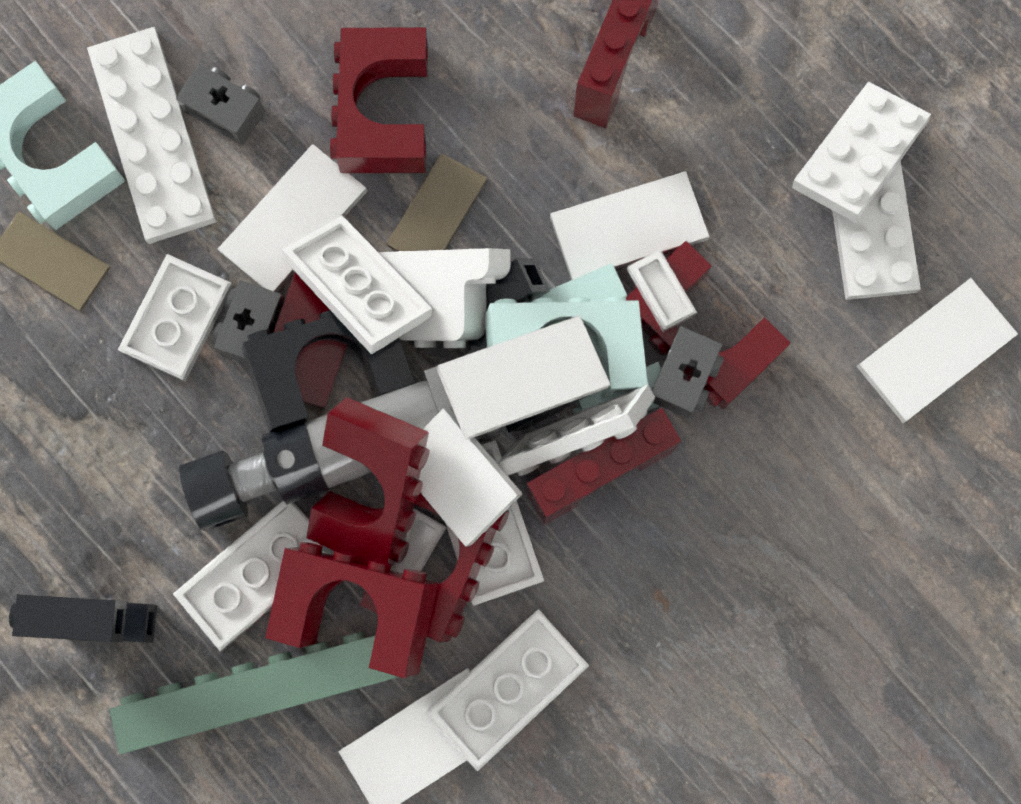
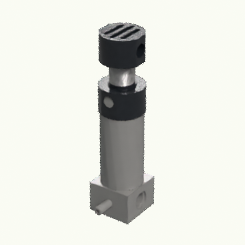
M437 366L424 370L427 380L361 402L364 405L421 429H424L443 408H450L454 413L437 372ZM327 415L309 421L304 420L262 435L264 447L262 454L260 453L259 455L233 463L228 453L222 450L182 464L179 467L180 480L187 504L199 529L203 531L248 517L246 500L253 499V497L256 498V496L259 497L260 495L262 496L277 490L283 501L288 505L330 490V487L373 472L362 463L322 446ZM500 428L476 436L475 439L480 443L500 436Z

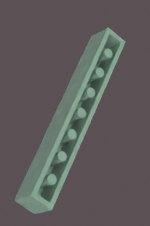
M364 631L342 637L343 644L329 648L326 641L305 647L306 655L292 658L291 652H286L268 657L270 665L255 668L254 662L232 667L233 675L218 679L217 672L194 678L196 684L194 686L181 689L180 682L157 688L158 695L144 699L143 692L120 698L121 706L110 708L109 711L120 755L398 678V676L369 668L375 636L365 638Z

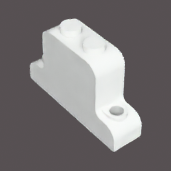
M485 248L378 252L432 308V317L399 337L401 340H414V348L436 347V341H443V348H466V340H477L484 335L486 331V285L496 284V280H500L508 274L511 265L510 249Z

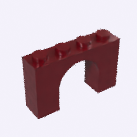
M612 0L577 82L574 117L605 129L607 128L619 99L622 80L639 35L645 37L659 0Z
M426 27L341 28L340 42H334L335 63H339V73H333V93L338 95V105L332 106L331 109L332 127H337V138H331L330 140L331 160H337L340 173H426V134L424 124H380L367 119L357 109L361 93L367 86L379 79L387 77H428Z
M687 241L666 259L686 294L708 275L712 267ZM636 287L626 297V301L639 300L641 328L650 337L648 339L649 344L660 355L668 354L678 328L675 326L663 333ZM764 317L735 346L719 352L718 355L724 357V360L716 378L709 376L703 389L710 391L706 401L711 406L716 407L719 405L724 410L791 343ZM686 367L683 371V378L690 381L693 377V369Z
M348 397L329 411L322 446L352 458L369 468L382 486L385 506L384 508L366 507L329 491L311 508L306 538L333 551L353 553L357 555V562L368 564L369 560H378L392 564L391 567L396 562L401 563L409 549V542L406 541V536L416 517V512L412 511L413 504L418 498L423 482L419 480L420 472L424 468L430 450L426 448L429 432Z
M660 408L640 419L636 425L637 430L621 439H616L615 435L608 437L598 447L590 451L581 452L528 482L526 494L543 524L545 525L574 509L582 499L636 468L641 471L670 455L680 444L681 439L664 410Z
M420 493L414 504L438 514ZM508 510L472 545L465 547L458 538V562L451 575L445 581L438 584L427 637L442 643L451 641L452 637L456 638L460 633L465 617L461 616L466 602H471L478 591L479 581L476 578L481 566L486 567L493 555L494 546L491 545L496 530L500 532L503 529L509 515ZM365 590L359 606L377 613L371 596Z
M300 542V547L284 549L266 639L297 648L316 644L325 602L329 594L340 583L350 581L367 591L377 610L378 625L369 668L401 678L419 674L438 588L437 582L426 580L427 573L418 570L404 569L403 573L392 571V564L378 560H369L368 564L357 562V555L344 551H334V555L323 553V546L314 543Z

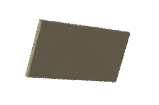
M441 153L386 245L398 252L445 250L487 181V177Z
M18 211L0 237V263L79 311L85 306L110 269V266L20 211Z

